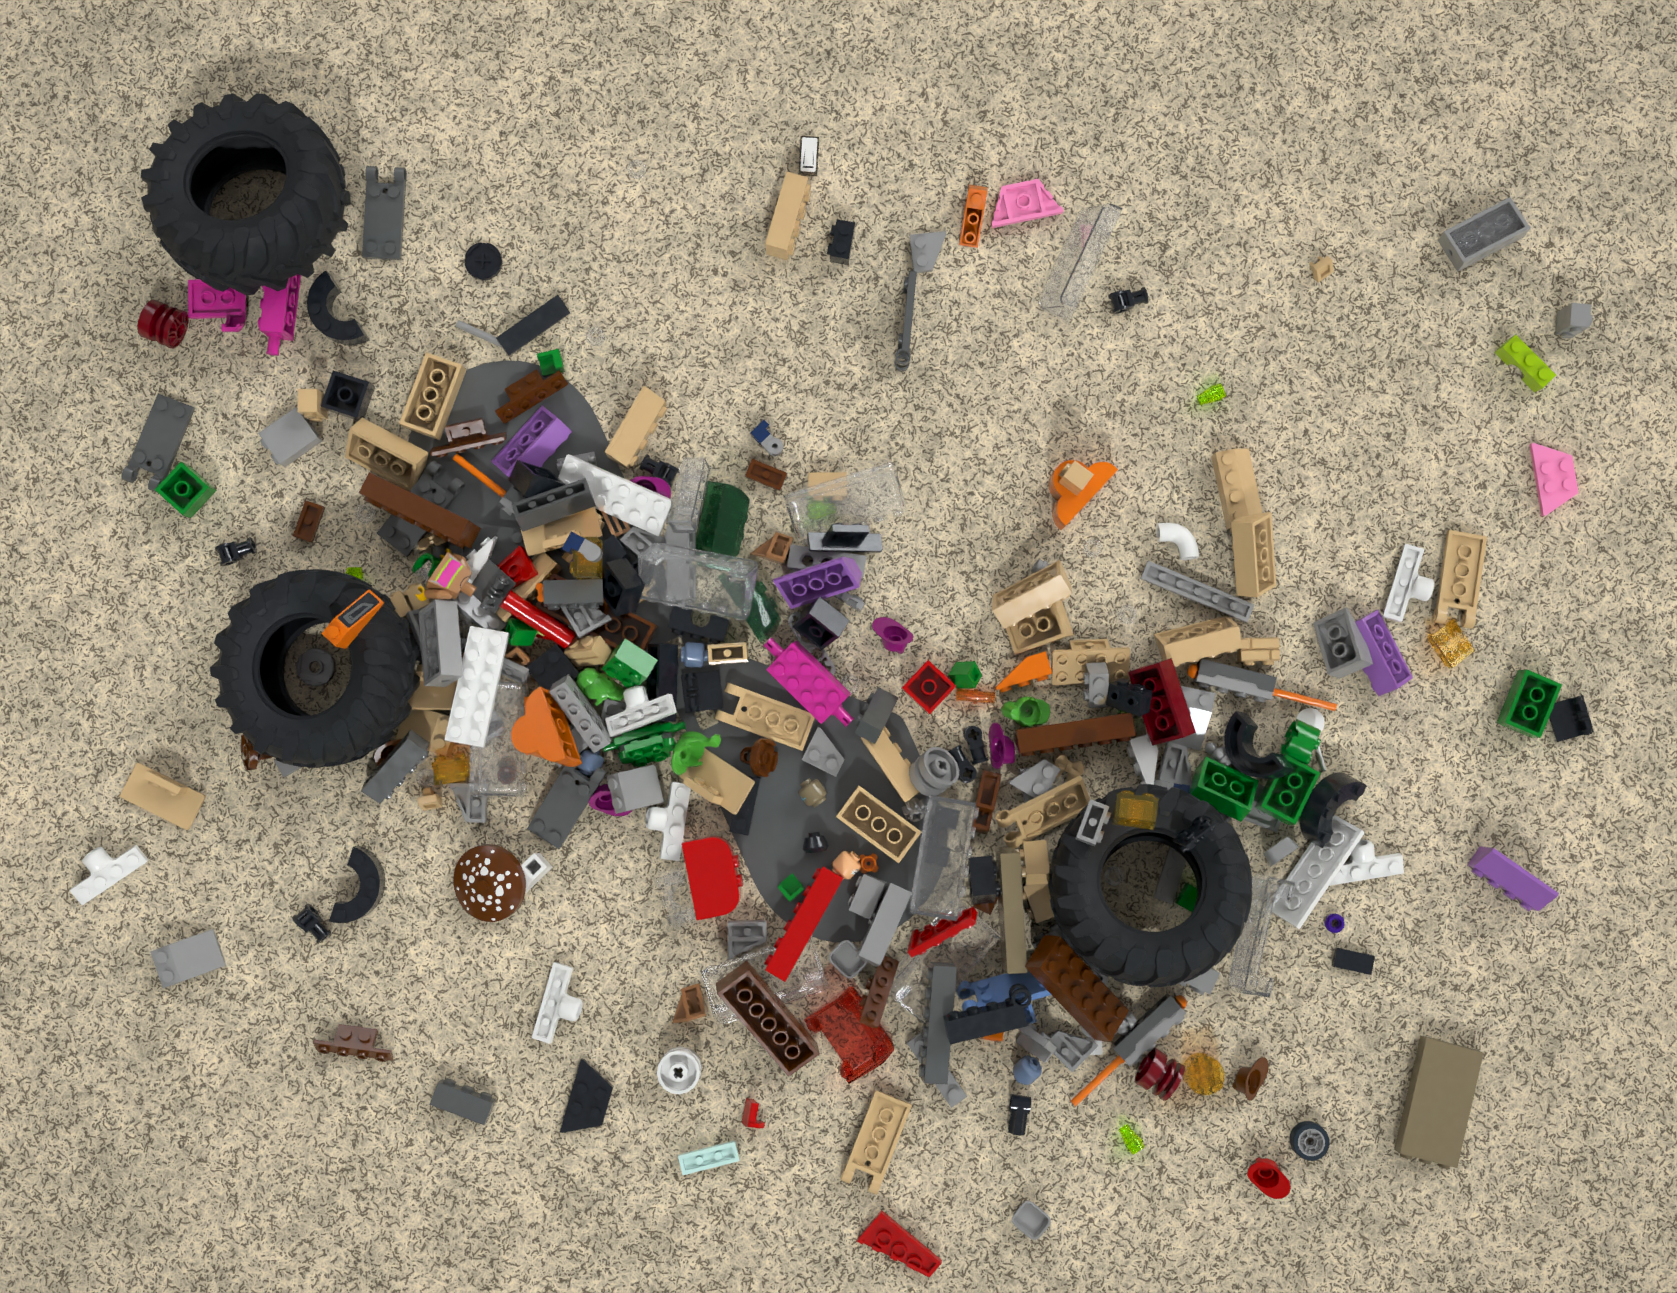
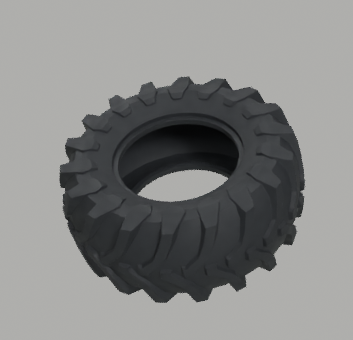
M232 93L224 95L218 106L210 107L200 102L194 106L193 117L184 123L173 119L168 124L171 135L163 144L152 142L149 150L155 158L151 168L141 169V178L147 183L148 192L147 195L141 197L144 210L150 212L153 232L157 238L161 239L160 244L181 268L215 290L224 292L228 288H232L244 295H255L261 286H266L276 291L283 290L287 286L288 279L292 276L299 274L306 278L310 277L314 273L313 263L323 254L332 257L336 250L331 243L337 233L347 232L348 223L343 219L344 207L351 205L350 192L345 190V170L343 165L339 164L340 157L320 126L288 101L278 104L266 94L256 93L248 101H245ZM253 170H273L286 175L284 187L277 199L260 213L238 220H223L210 216L211 205L216 194L227 182L236 176Z
M322 569L295 570L280 574L275 579L261 582L250 589V597L233 605L227 613L231 621L230 625L216 634L214 644L220 649L219 659L210 667V675L219 680L220 694L215 699L218 708L227 709L232 718L230 729L235 734L243 733L252 744L253 750L259 754L265 753L268 756L275 757L277 761L284 764L318 768L333 767L361 759L369 754V752L388 742L394 736L393 729L402 723L412 710L408 701L420 686V677L414 673L415 663L420 655L418 645L411 644L409 637L410 623L406 617L398 615L391 599L386 594H381L378 590L372 588L371 584L352 575ZM367 590H371L384 604L348 646L352 666L350 679L344 693L334 705L321 713L310 715L304 712L291 699L284 680V664L291 645L307 629L322 623L330 624L338 614Z
M1140 784L1136 789H1133V787L1116 789L1108 792L1104 798L1101 799L1099 797L1094 800L1109 806L1108 812L1111 815L1108 823H1103L1101 831L1104 832L1101 842H1096V845L1092 846L1075 839L1087 808L1085 806L1077 817L1070 821L1059 838L1057 847L1053 852L1049 870V894L1053 915L1057 925L1062 930V936L1079 957L1084 958V962L1094 970L1107 977H1114L1115 981L1133 986H1149V988L1172 986L1183 981H1190L1206 973L1214 965L1216 966L1222 961L1241 936L1244 923L1248 920L1252 902V873L1249 858L1233 826L1227 823L1211 804L1204 800L1200 801L1182 789L1171 787L1168 790L1167 787ZM1204 815L1218 820V823L1214 825V832L1206 838L1204 837L1203 841L1198 838L1200 843L1196 844L1189 852L1183 853L1179 848L1180 845L1172 841L1177 837L1176 834L1180 830L1191 826L1192 821L1198 816ZM1153 841L1173 848L1184 857L1195 876L1197 898L1191 915L1183 923L1165 931L1148 932L1128 926L1114 915L1102 893L1101 872L1107 860L1118 849L1134 842Z

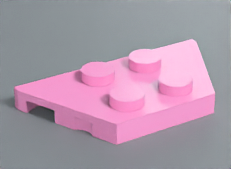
M1039 179L1001 186L991 227L996 228L1063 214L1064 211L1054 201L1051 193L1045 190L1044 185Z
M1532 443L1529 447L1541 516H1546L1579 493L1572 455Z

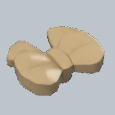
M431 533L418 542L417 548L418 550H425L430 544L438 546L446 541Z
M1059 754L1054 761V765L1061 769L1056 778L1064 770L1068 772L1066 782L1081 776L1083 773L1084 765L1082 761L1072 762L1068 760L1066 754Z

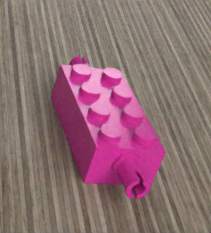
M299 274L290 277L286 288L280 291L262 286L264 296L260 301L262 312L261 317L258 319V328L268 337L266 351L268 355L279 356L280 340L293 341L301 275Z
M772 637L763 645L775 657V661L768 667L767 671L819 723L822 724L830 715H834L846 727L854 719L842 707V703L851 693L798 640L791 643L787 649H783Z

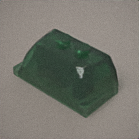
M707 481L696 535V557L724 561L738 556L741 542L744 539V527L748 519L747 513L750 503L749 497L739 488L730 484Z
M737 572L728 576L725 573L720 575L718 578L761 645L767 642L778 630L781 618L775 609L778 607L772 597L768 598L765 594L767 588L763 582H758L751 572Z

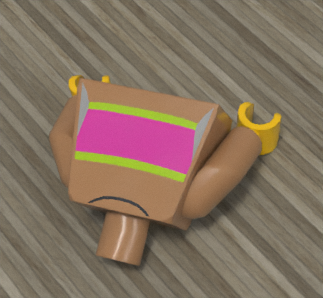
M446 549V555H440L442 561L427 582L426 588L428 589L425 590L422 586L418 587L421 594H415L419 601H425L426 599H456L461 592L472 597L477 587L468 582L472 572L465 557L452 553L450 549Z

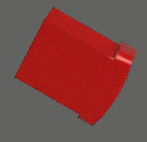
M746 1098L741 1122L745 1127L764 1128L765 1122L756 1120L759 1103L754 1099Z

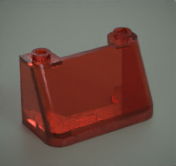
M852 986L837 994L804 1019L810 1031L815 1033L823 1032L843 1061L840 1065V1074L846 1079L848 1084L882 1065L894 1051L893 1041L881 1024H879L878 1029L859 1022L862 1015L860 1014L862 1006L859 1005L862 997Z

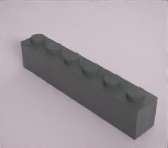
M930 962V967H927L926 978L929 979L928 987H925L927 1006L923 1008V1018H926L925 1026H922L924 1045L920 1047V1057H923L922 1065H919L918 1070L919 1077H921L925 1084L948 1085L951 1045L947 1038L943 1016L954 1009L957 967L954 963Z

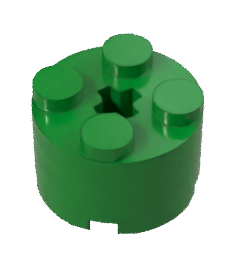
M1296 719V721L1291 723L1284 736L1286 737L1285 745L1281 744L1280 754L1288 755L1308 765L1313 749L1317 750L1320 745L1321 739L1318 737L1321 730Z

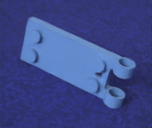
M1028 970L1027 973H1005L972 983L960 981L955 986L959 998L967 999L975 995L978 1001H965L961 1006L962 1011L971 1006H986L989 1002H1003L1009 998L1011 986L1018 983L1026 986L1032 1000L1051 995ZM1018 993L1015 996V999H1022L1025 996V993Z

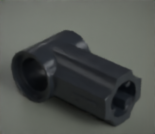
M1011 1094L1008 1133L1018 1136L1025 1135L1027 1115L1030 1114L1031 1097Z

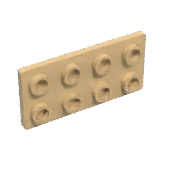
M592 507L522 532L527 555L533 556L562 548L571 531L587 540L602 537L596 508Z
M1108 639L1069 640V650H1053L1052 685L1084 684L1083 673H1086V663L1106 662L1109 672V683L1120 678L1129 680L1130 648H1110Z
M417 665L416 675L420 677V686L408 701L412 710H451L458 680L447 687L424 686L423 665Z
M704 748V754L698 760V762H703L702 765L687 768L686 772L679 775V777L684 780L683 784L706 800L718 804L736 815L755 781Z
M136 763L120 797L185 830H189L206 795L141 763Z

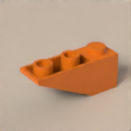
M969 184L959 245L978 248L988 187Z
M1046 651L1024 658L995 687V691L1000 689L1002 693L1012 690V685L1018 684L1019 687L1029 685V680L1037 679V682L1049 679L1048 675L1052 674Z

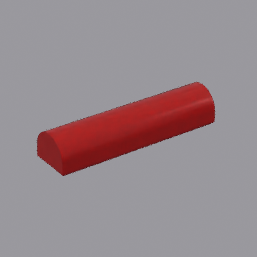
M509 590L499 605L563 648L568 647L575 636V631L512 590Z

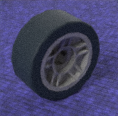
M1303 1121L1292 1128L1290 1145L1299 1157L1307 1161H1316L1321 1159L1329 1149L1330 1139L1327 1132L1319 1124L1312 1121ZM1308 1138L1313 1139L1311 1140L1310 1145H1308L1306 1142Z

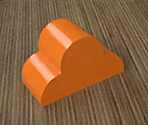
M1076 460L1065 461L1055 469L1049 478L1048 487L1050 494L1057 501L1053 507L1052 517L1055 525L1060 530L1076 516L1117 472L1118 469L1108 462H1097L1087 467L1082 462L1076 461L1094 474L1077 496L1059 483L1061 471L1068 463L1072 465Z
M542 687L535 689L527 698L525 705L526 715L520 717L513 725L511 740L514 747L522 753L564 766L575 767L582 764L565 713L549 693V690Z

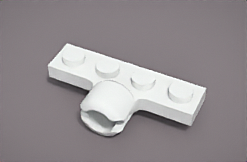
M1409 544L1404 545L1382 617L1402 622L1410 598L1422 601L1430 599L1435 585L1434 580L1418 574L1424 553L1423 548Z
M634 686L626 689L623 693L626 710L605 718L609 737H616L622 733L675 714L677 711L672 694H666L649 701L645 687Z
M671 782L667 806L665 808L652 806L648 808L646 813V827L650 830L661 831L663 834L660 859L680 861L681 843L683 842L691 790L683 783Z
M1360 840L1352 851L1350 860L1343 864L1329 886L1404 874L1403 856L1400 853L1376 857L1372 842Z
M137 845L117 858H111L102 847L95 848L82 860V863L91 872V875L71 888L70 892L81 905H84L145 864L148 858Z
M553 962L533 1031V1039L550 1044L553 1041L560 1018L569 1021H576L579 1018L583 1002L581 999L567 994L573 967Z

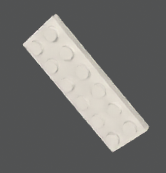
M570 454L566 455L558 477L565 484L586 478L596 504V509L656 536L661 534L674 501Z
M470 626L462 659L463 676L457 682L445 741L485 748L509 633Z
M1336 815L1332 819V830L1334 833L1330 841L1323 848L1312 842L1310 843L1267 907L1269 911L1298 929L1301 928L1364 835L1363 830Z

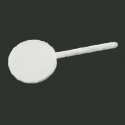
M1306 708L1297 715L1296 719L1312 725L1321 731L1323 730L1324 717L1318 710ZM1319 746L1317 749L1318 757L1321 763L1322 770L1326 771V766Z

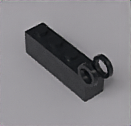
M1019 983L1011 986L1009 998L1003 1002H989L986 1006H971L965 1011H950L947 1015H944L943 1019L950 1045L1027 1027L1024 1008L1030 1005L1032 997L1026 986ZM1018 993H1025V996L1022 999H1015V996Z

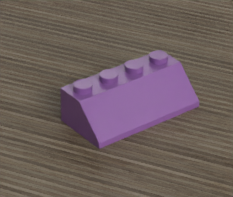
M541 406L491 462L508 477H510L517 460L542 467L543 463L549 456L555 453L558 446L568 438L572 431L544 406Z
M840 557L775 578L773 582L790 609L812 603L819 597L825 599L859 588L862 572L853 558Z
M1379 610L1356 620L1355 623L1368 645L1373 664L1363 668V671L1370 679L1371 687L1377 695L1381 696L1396 690L1411 680L1413 676Z
M1480 846L1468 863V866L1472 868L1471 872L1480 878L1483 876L1488 879L1487 883L1496 889L1499 887L1504 890L1503 894L1511 900L1517 899L1521 902L1519 905L1527 911H1539L1559 895L1558 892L1495 848Z

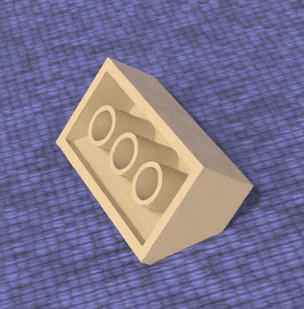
M642 387L605 450L610 460L628 470L637 463L639 459L638 453L640 450L643 451L648 444L647 438L649 434L655 432L658 426L656 422L659 417L663 418L667 411L666 402L647 387Z
M361 418L349 429L345 458L410 491L426 467L429 452Z
M1249 448L1231 449L1214 453L1211 456L1226 529L1230 530L1231 522L1241 516L1262 513Z
M1272 512L1246 515L1231 522V533L1233 537V567L1236 576L1235 587L1237 595L1259 597L1277 586Z
M545 552L534 555L531 559L538 575L512 589L513 592L530 603L538 596V590L535 588L536 584H543V581L550 579L552 573L557 575L562 569ZM501 607L496 612L506 623H508L509 618H517Z
M1058 560L993 595L992 611L1004 629L1017 625L1024 618H1031L1037 611L1048 609L1053 603L1059 600L1063 601L1072 594V586L1061 561Z
M1228 615L1154 634L1162 660L1172 658L1174 667L1180 666L1181 663L1197 662L1200 658H1213L1220 653H1232L1239 648H1243L1239 626Z
M885 726L875 744L861 737V740L904 802H907L919 793L910 780L909 767L911 763L907 758L903 760L899 754L902 750L896 742L892 744L889 739L891 734Z

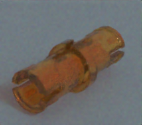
M957 689L956 701H970L973 704H977V702L995 703V692L978 691V689Z

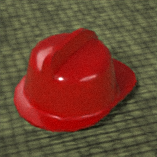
M1258 1157L1255 1163L1248 1168V1179L1268 1197L1282 1199L1290 1193V1181L1279 1170L1278 1165L1273 1160Z

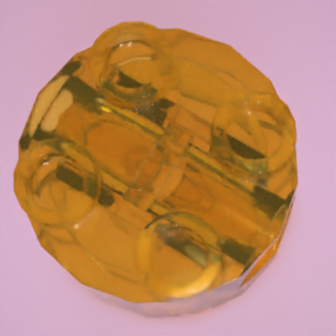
M465 753L453 755V759L446 760V756L434 758V762H431L434 772V786L439 785V781L443 785L466 781L465 777H468V780H472L473 774L469 764L470 756L466 757Z
M1197 1052L1190 1055L1185 1063H1183L1185 1066L1183 1080L1195 1093L1211 1095L1222 1089L1225 1072L1222 1065L1213 1056Z

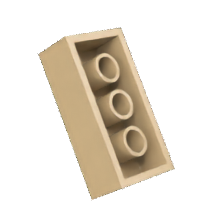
M786 171L765 242L767 255L788 260L790 255L793 256L796 247L795 237H799L801 230L800 219L804 220L806 214L805 202H809L811 197V185H809L808 177Z
M426 352L399 424L406 429L440 440L466 373L463 365Z
M859 785L836 815L839 820L897 863L902 860L921 834L919 829Z

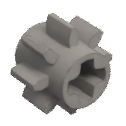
M911 798L902 807L906 820L910 819L913 822L920 821L924 817L923 813L927 812L923 800L918 798Z

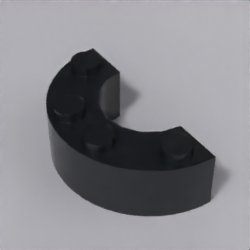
M327 271L321 273L311 285L307 297V310L314 326L327 338L339 344L358 345L369 341L370 339L357 320L339 321L335 319L332 311L333 302L341 293V290Z
M1235 711L1226 726L1224 736L1225 750L1233 766L1245 775L1261 779H1278L1292 772L1295 768L1282 754L1270 753L1266 757H1260L1256 753L1253 746V737L1258 726L1247 713Z
M1342 772L1330 774L1322 779L1313 788L1301 813L1300 829L1304 838L1323 848L1330 841L1334 833L1332 830V819L1336 810L1347 800L1357 801L1365 792L1367 785Z
M353 846L347 866L353 868L359 876V891L356 897L349 902L339 901L334 903L329 922L348 923L363 918L377 907L383 897L385 890L383 867L378 858L362 846Z

